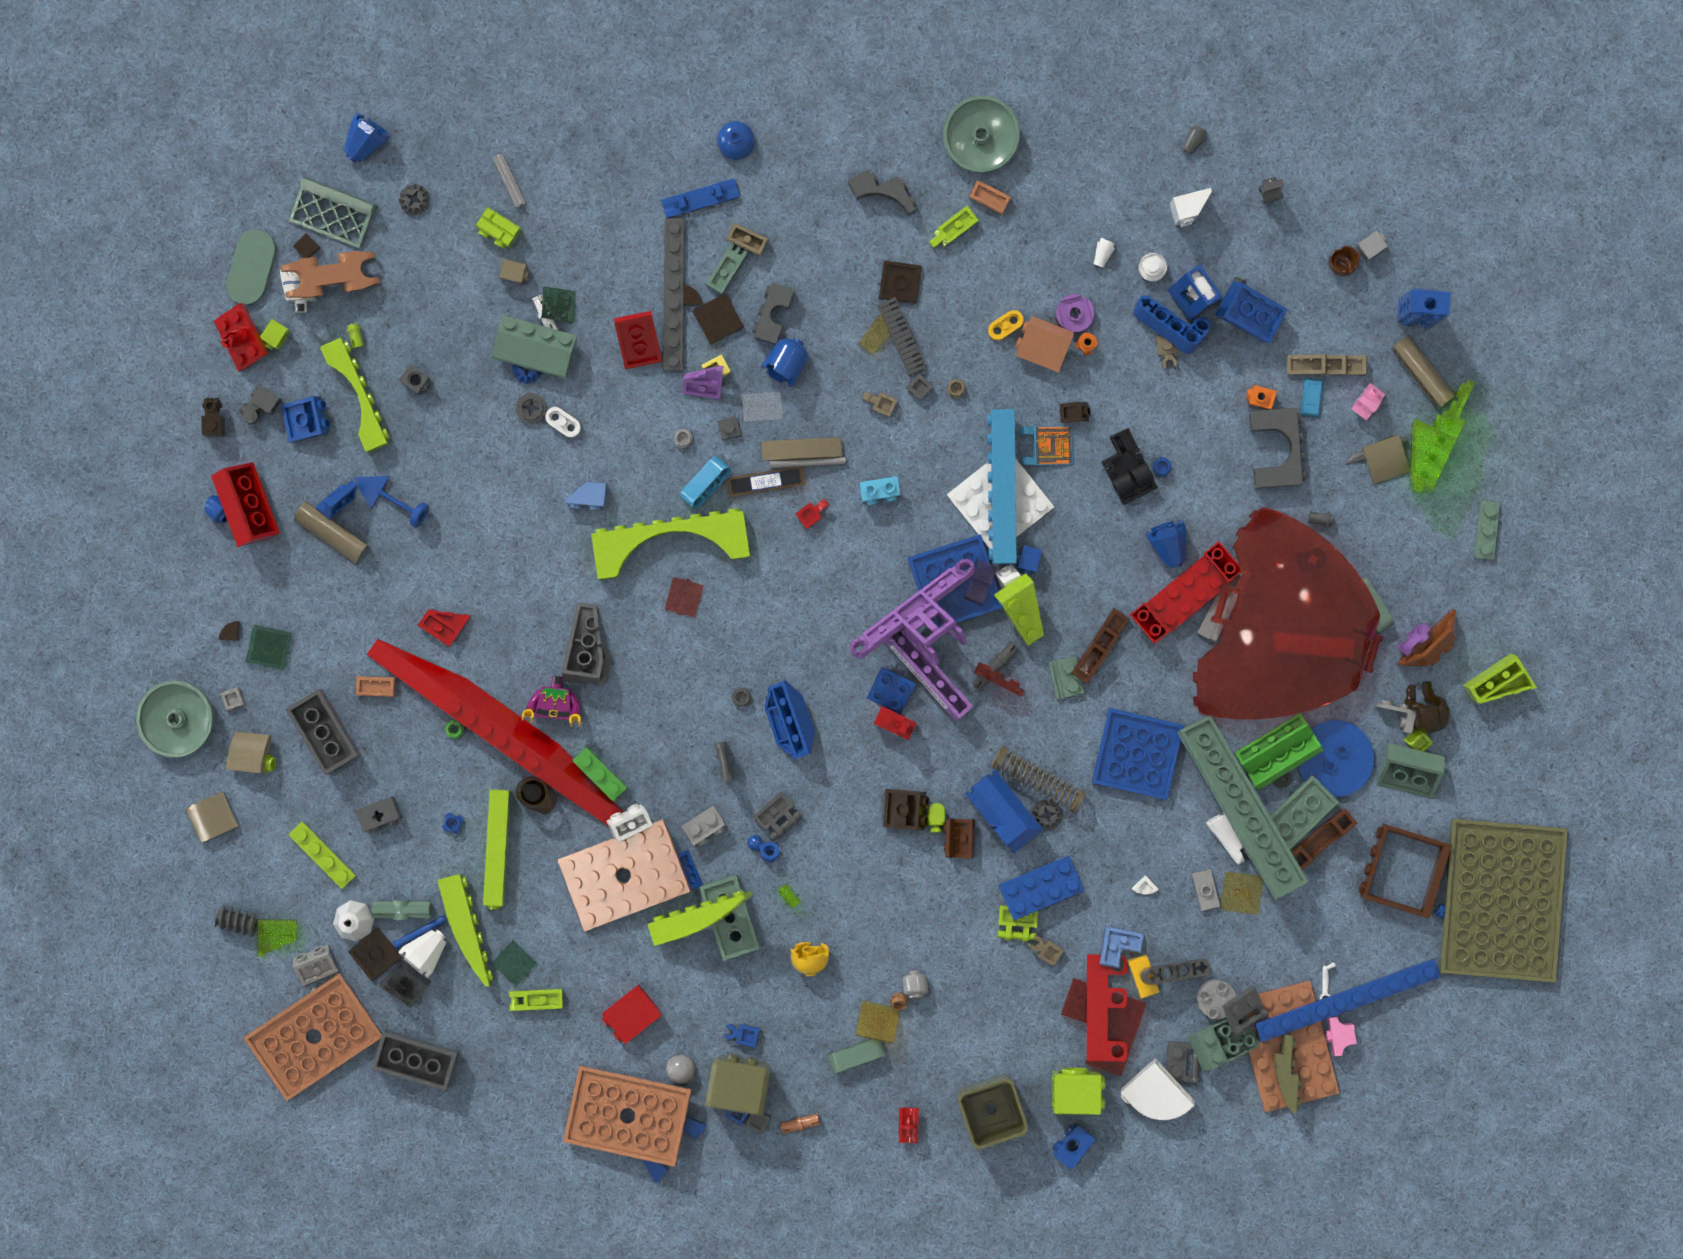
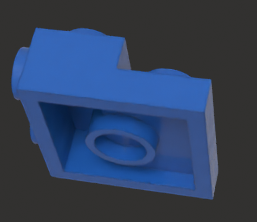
M312 396L281 405L289 443L329 434L328 429H330L331 424L329 419L325 417L324 410H326L327 405L321 396Z

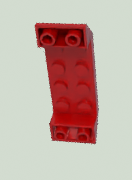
M1218 541L1204 553V556L1147 603L1144 602L1134 610L1130 616L1150 640L1156 644L1229 586L1244 570Z

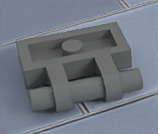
M781 791L753 815V818L764 830H767L770 826L774 829L769 835L774 841L779 836L782 837L789 827L795 826L803 815L798 810L793 815L789 812L794 805ZM785 815L787 820L779 826L776 821Z

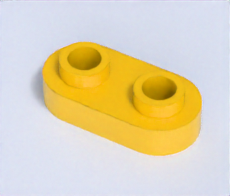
M1011 310L992 322L988 328L990 338L999 341L1019 329L1023 324L1022 314L1019 311ZM1015 317L1017 323L1012 324L1010 318ZM1000 328L1001 333L995 334L994 329Z

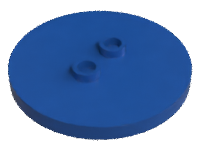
M1340 720L1325 721L1312 727L1311 730L1324 751L1297 766L1304 782L1313 775L1334 797L1347 796L1359 790L1369 779L1374 765L1373 748L1366 734L1357 726Z

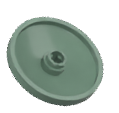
M980 95L961 101L950 111L944 124L943 139L949 156L958 166L970 172L988 173L1003 167L1014 156L1019 145L1020 129L1018 120L1008 105L997 98Z
M166 681L152 687L143 696L137 709L136 725L141 739L152 751L165 757H183L196 752L207 742L214 725V712L208 697L195 685L185 681Z

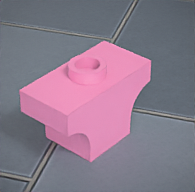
M1369 383L1351 409L1367 420L1377 410L1385 393Z
M1333 1016L1327 1018L1329 1031H1326L1327 1042L1331 1043L1332 1055L1335 1057L1343 1056V1050L1346 1046L1357 1044L1354 1024L1340 1023L1338 1018Z

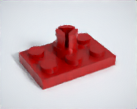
M244 303L237 304L214 320L221 335L220 339H223V341H220L221 345L227 348L238 372L247 369L268 355Z
M652 311L614 318L625 369L662 362Z

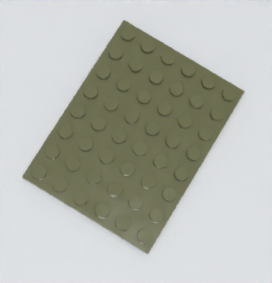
M1451 819L1449 844L1452 846L1448 856L1440 973L1556 983L1567 828Z

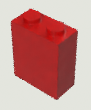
M638 984L602 1013V1021L608 1028L611 1026L614 1029V1036L620 1043L623 1041L626 1044L662 1016L663 1013L640 984Z

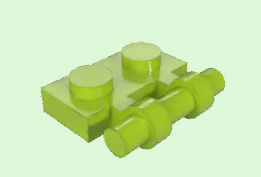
M1000 905L998 925H1006V930H998L997 938H1005L1007 941H1011V939H1019L1022 942H1028V940L1036 941L1033 937L1036 933H1029V927L1037 928L1038 911L1013 921L1008 907ZM1012 926L1023 927V932L1012 931Z

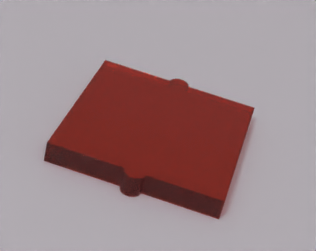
M673 577L665 609L677 612L678 615L684 614L695 617L704 585L690 582V579L683 580Z

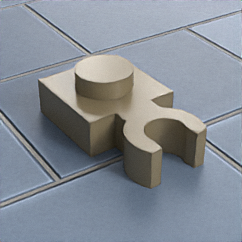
M1156 336L1158 356L1164 355L1162 361L1163 369L1166 368V361L1168 360L1173 362V367H1176L1177 361L1172 354L1178 353L1177 347L1162 336Z
M1034 935L1033 937L1038 940V943L1036 945L1028 943V946L1034 951L1039 950L1036 955L1054 966L1064 950L1049 939L1043 943L1040 936Z

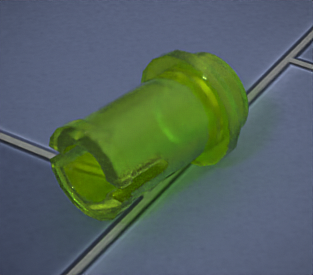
M785 883L777 890L778 896H782L792 909L801 900L790 889L791 886H787Z

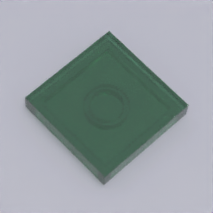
M253 625L246 662L284 670L292 632Z

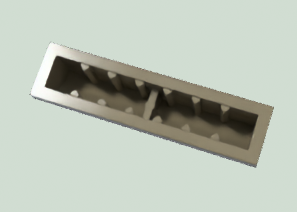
M1409 334L1391 348L1437 408L1443 406L1456 395Z
M303 501L294 516V521L355 564L358 563L369 545L332 519L326 518L305 501Z

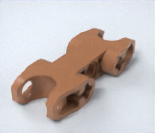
M351 251L337 254L339 263L318 266L317 257L303 258L281 265V272H294L300 278V286L297 289L285 292L286 298L306 299L323 296L322 286L343 283L344 292L360 291L366 287L379 284V278L366 277L360 270L362 262L374 258L375 252Z

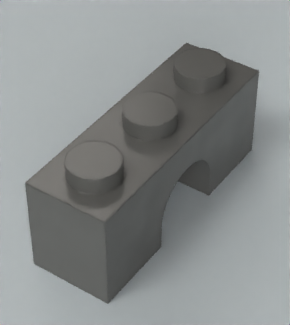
M772 282L771 287L767 286L764 297H767L765 305L761 304L758 313L761 316L759 323L755 322L752 333L755 334V339L776 345L782 331V325L776 324L771 320V313L779 307L789 310L795 292L794 289Z

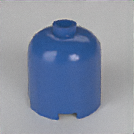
M796 338L794 340H779L761 365V368L768 369L766 374L778 382L782 383L784 380L788 382L787 385L789 387H793L808 361V353L803 347L804 343Z

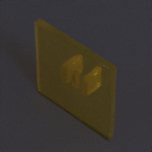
M1225 871L1220 910L1258 915L1263 883L1262 877Z
M863 1000L855 1036L893 1044L900 1010H895L892 1006Z

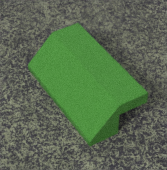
M1299 713L1236 751L1235 754L1256 789L1260 790L1324 750L1302 714Z

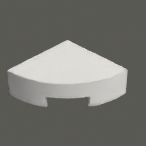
M1146 875L1132 887L1135 892L1144 895L1153 894L1159 890Z

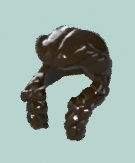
M1424 681L1422 683V693L1425 696L1424 701L1434 706L1416 702V686L1408 685L1404 703L1418 713V717L1414 722V729L1430 734L1444 729L1449 721L1450 710L1446 700L1433 693L1430 681Z

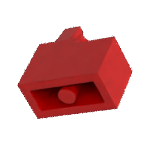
M882 706L873 724L909 740L916 722Z

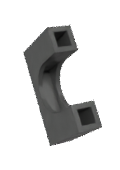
M1297 408L1250 411V432L1267 430L1280 432L1286 437L1290 446L1289 457L1281 466L1253 469L1254 489L1302 485L1303 481H1305V470H1302L1301 462H1304L1303 450L1300 451V443L1303 442V436L1298 424H1301V413L1297 412Z

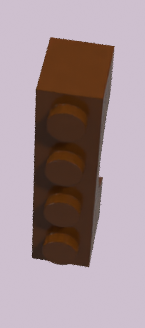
M1341 808L1291 850L1301 870L1312 863L1326 847L1344 836L1358 824L1345 808Z

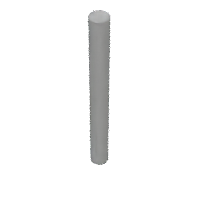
M846 457L769 460L770 468L846 464Z

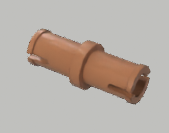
M818 1113L806 1117L798 1116L797 1119L780 1122L782 1133L785 1134L797 1130L801 1132L805 1128L821 1125Z

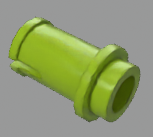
M359 324L348 325L346 332H349L352 348L364 346L360 332L362 328L359 327Z

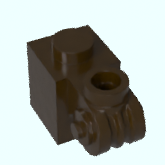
M205 398L204 404H202L205 416H201L202 436L225 437V417L219 415V411L222 408L220 398Z

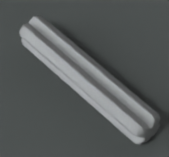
M503 154L494 156L493 161L516 208L523 206L525 200Z

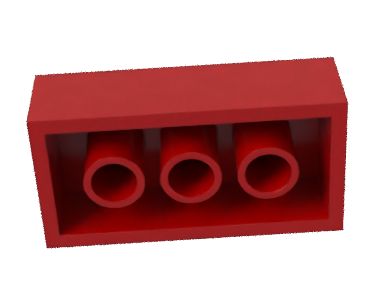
M254 462L223 468L211 475L237 547L266 541L280 534Z

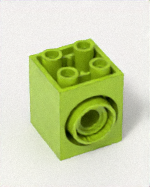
M1075 1067L1062 1068L1061 1071L1052 1070V1110L1054 1114H1101V1109L1105 1108V1098L1101 1095V1090H1105V1078L1101 1076L1099 1071H1088L1086 1068Z

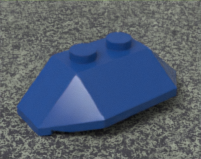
M786 680L769 686L765 711L777 745L790 754L793 759L811 754L815 729L803 695Z

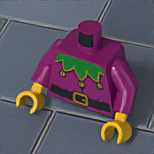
M552 676L551 687L542 686V689H538L530 698L526 710L522 713V721H524V717L529 716L531 717L530 723H532L535 716L569 720L571 727L574 721H578L579 726H581V705L575 693L571 692V689L562 688L563 677Z

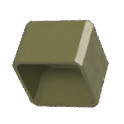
M737 1054L717 1056L712 1063L705 1105L763 1115L771 1067L768 1063L760 1062L758 1058L754 1057L743 1059Z
M1002 1074L958 1090L956 1097L973 1147L980 1150L1026 1134L1028 1125L1010 1076ZM990 1103L995 1104L997 1107L996 1112L993 1114H988L985 1110L986 1106Z

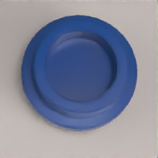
M1157 458L1152 464V470L1157 476L1164 477L1170 473L1171 463L1166 458Z

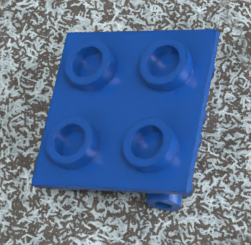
M881 667L867 699L901 715L916 683Z

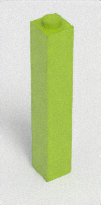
M491 789L489 793L483 905L488 906V909L499 910V906H504L511 790Z

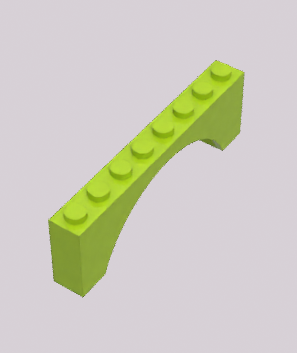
M734 508L728 509V513L721 514L720 511L709 512V516L702 517L701 514L690 515V519L685 520L682 517L671 518V522L665 523L663 520L652 521V525H645L642 522L633 524L632 528H626L625 525L614 527L612 531H607V528L596 529L595 533L591 534L598 580L618 577L624 562L638 546L655 536L671 532L694 533L708 538L720 546L731 560L750 557L744 511Z

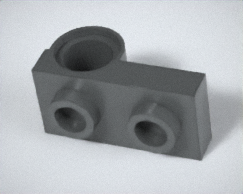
M1272 177L1262 181V185L1258 186L1259 193H1262L1263 204L1282 199L1281 187L1284 186L1282 179L1277 180L1276 177Z

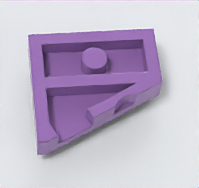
M724 366L684 374L682 394L720 399Z

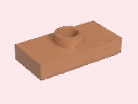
M977 180L969 195L970 199L1003 215L1011 199L1010 196Z
M356 676V695L395 697L396 678Z

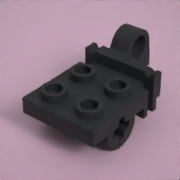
M1127 428L1110 436L1117 454L1101 461L1105 468L1110 467L1106 472L1122 505L1157 489L1154 476L1144 461L1143 455L1141 453L1136 455L1140 449L1130 429Z

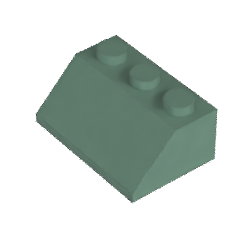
M1388 743L1383 755L1377 785L1433 799L1444 774L1445 757Z

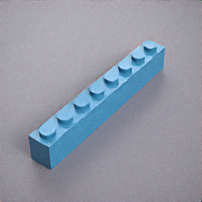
M991 409V414H987V426H991V433H987V445H991V453H987V462L991 464V472H988V483H991V491H988V503H992V510H988V522H992V529H988V541H992V549H989L988 555L989 560H992V565L1016 564L1015 409Z

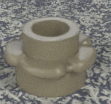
M953 379L948 383L947 392L952 397L959 398L965 393L966 387L962 380Z

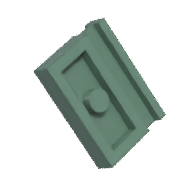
M1076 656L1048 662L1056 699L1084 694L1081 679L1071 673L1077 664Z

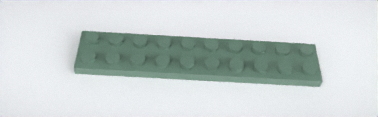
M1211 715L1178 731L1177 734L1273 898L1277 900L1308 883L1307 878Z

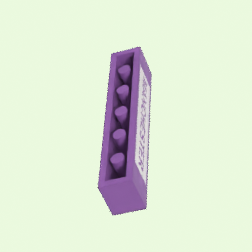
M903 629L885 641L886 645L955 722L973 707L939 667H934L923 657Z

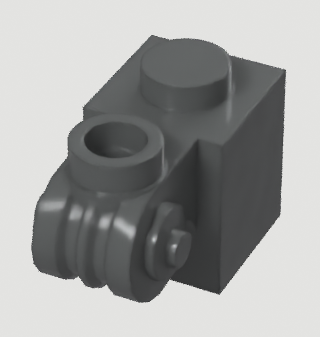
M260 385L259 388L256 387L250 395L252 398L249 404L245 403L241 407L240 413H242L246 422L255 424L260 419L259 410H264L272 415L282 399Z

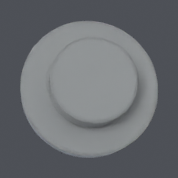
M680 429L674 434L673 440L676 446L687 448L691 445L693 437L690 431Z

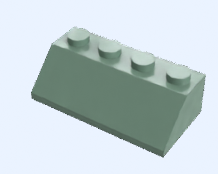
M503 315L497 330L492 359L565 379L576 349L577 336Z

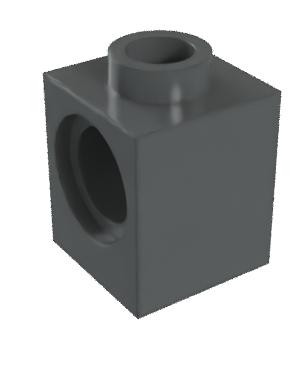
M411 364L399 379L419 395L422 392L425 393L431 385L429 383L431 379ZM415 376H420L421 383L416 386L413 385L412 379Z

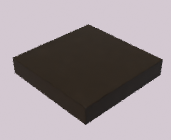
M884 261L879 299L890 300L896 297L899 302L917 304L922 266Z
M726 293L692 311L710 345L744 327Z
M379 927L348 951L371 981L375 980L402 958Z

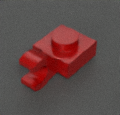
M825 499L815 506L810 502L795 513V515L805 528L808 529L822 518L819 513L828 507L829 504Z

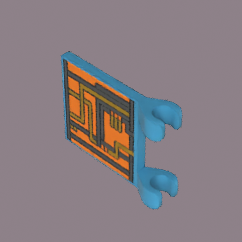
M1023 426L1020 428V435H1034V457L1021 458L1022 466L1073 464L1072 426Z

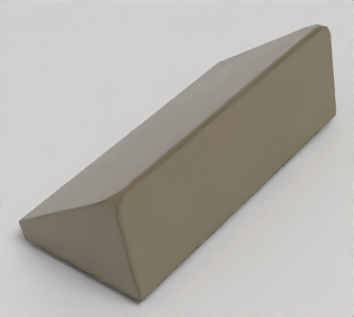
M735 222L726 238L727 241L761 256L769 242L768 238Z

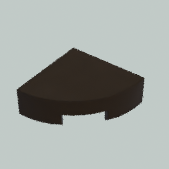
M683 285V305H702V299L694 288Z
M233 621L225 625L219 634V640H239L240 621Z

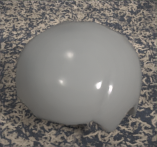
M683 1054L675 1055L668 1060L666 1065V1073L669 1079L676 1084H689L695 1077L696 1067L688 1056Z

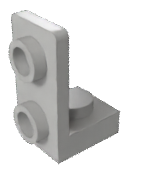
M1382 700L1381 703H1376L1375 707L1405 713V716H1402L1400 719L1399 727L1402 728L1401 732L1412 734L1416 716L1415 711L1404 704H1400V707L1392 706L1393 702Z

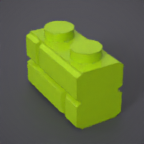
M489 207L486 208L476 224V228L479 229L478 234L486 239L490 236L495 240L494 244L502 249L504 247L510 249L522 230L519 226Z

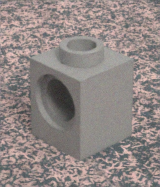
M1376 231L1355 247L1367 262L1388 246L1385 236Z

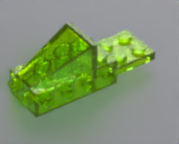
M1468 379L1466 384H1461L1456 394L1459 397L1458 401H1453L1448 412L1444 411L1442 415L1438 414L1433 426L1414 419L1410 429L1409 486L1412 487L1411 490L1419 494L1424 492L1429 495L1432 492L1466 421L1459 416L1475 384L1474 381Z

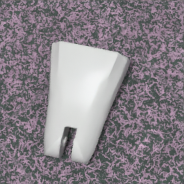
M1219 814L1209 819L1206 825L1222 843L1232 859L1238 865L1245 862L1242 852H1240V849L1244 848L1225 814Z

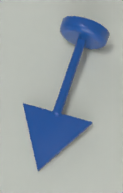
M390 476L353 477L371 509L380 495L412 513L410 517L411 526L418 528L422 524L429 511V505L423 502L413 509L383 492L382 490Z

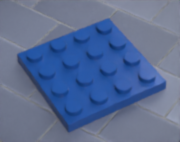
M981 534L908 557L918 591L946 570L954 567L960 560L970 559L973 561L976 568L974 575L937 602L956 623L1002 608L994 596L999 590ZM966 566L963 567L961 570L965 572V570H969L970 567ZM936 617L931 620L938 628L942 627V624Z
M1108 708L1092 783L1167 800L1181 741L1177 732L1183 729L1184 725Z

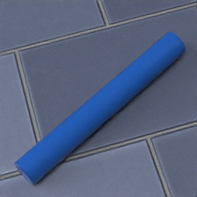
M442 915L394 941V947L398 949L447 922L445 916Z

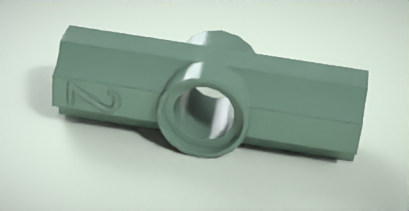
M373 901L371 906L372 918H393V920L431 918V901Z

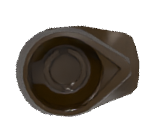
M525 777L516 787L515 793L518 801L536 812L548 814L557 803V796L545 782L537 777Z

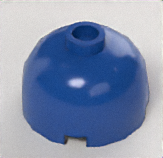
M731 121L720 129L717 143L724 156L729 159L738 160L747 157L753 151L755 137L748 125L740 121Z

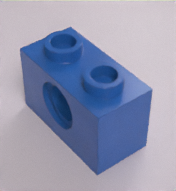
M1077 1123L1074 1126L1070 1125L1064 1132L1065 1138L1062 1141L1058 1140L1052 1148L1054 1150L1053 1156L1071 1170L1095 1141V1138ZM1071 1140L1077 1142V1147L1074 1150L1067 1148V1144Z

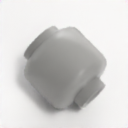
M919 970L909 971V975L903 977V993L909 999L924 998V995L928 993L927 976L920 974Z

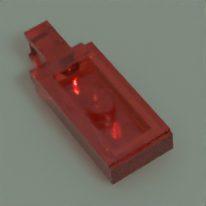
M979 662L974 670V673L1020 697L1025 692L1024 689L1019 687L1021 683L1013 679L1005 680V675L996 670L994 673L991 672V668L987 664Z

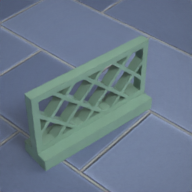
M302 178L299 184L301 186L288 221L360 248L377 205L311 179ZM304 190L310 192L314 199L307 204L302 199ZM326 198L332 207L322 211L318 201ZM316 203L320 213L310 216L307 206ZM344 205L347 207L349 214L340 218L336 208ZM303 208L308 218L303 221L294 219L297 211ZM333 210L338 220L328 224L324 213ZM359 212L367 214L365 222L358 225L354 215ZM321 215L325 226L317 228L314 226L312 219ZM351 216L355 227L346 230L342 220ZM339 222L343 232L335 235L332 233L330 226ZM357 229L359 233L357 243L350 240L348 232Z

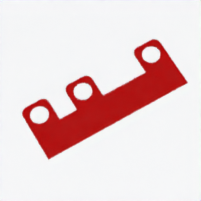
M1087 954V1061L1123 1062L1127 1059V1044L1123 1041H1108V1008H1125L1127 1006V991L1124 988H1108V975H1125L1127 973V958L1121 955L1120 960L1124 964L1123 969L1115 971L1112 967L1099 965L1101 955ZM1114 992H1120L1123 995L1124 999L1121 1004L1112 1002L1111 996ZM1115 1045L1121 1046L1124 1050L1123 1055L1119 1058L1114 1057L1111 1053V1049Z

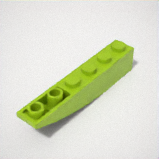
M461 873L437 880L454 937L473 971L485 987L492 985L493 974L491 969L488 970L486 966L488 956L486 951H482L483 937L481 932H477L478 918L476 913L473 914L471 910L474 904L471 895H467L466 888L469 887L466 876L463 877Z
M744 890L733 893L731 898L725 895L716 898L717 902L712 903V900L700 903L701 907L698 908L696 905L686 907L685 912L682 913L679 909L670 912L669 917L666 918L664 914L654 917V921L647 924L654 946L686 937L717 923L744 904L753 895L752 891L745 893Z

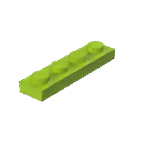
M303 821L288 834L341 889L356 877L351 869Z

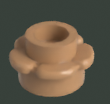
M895 993L889 1001L893 1009L903 1010L907 1007L909 1000L903 993Z

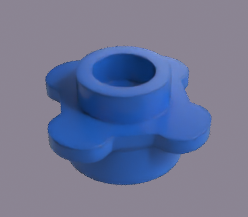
M447 813L445 815L446 820L442 826L443 830L453 831L455 834L460 833V826L464 821L463 817Z

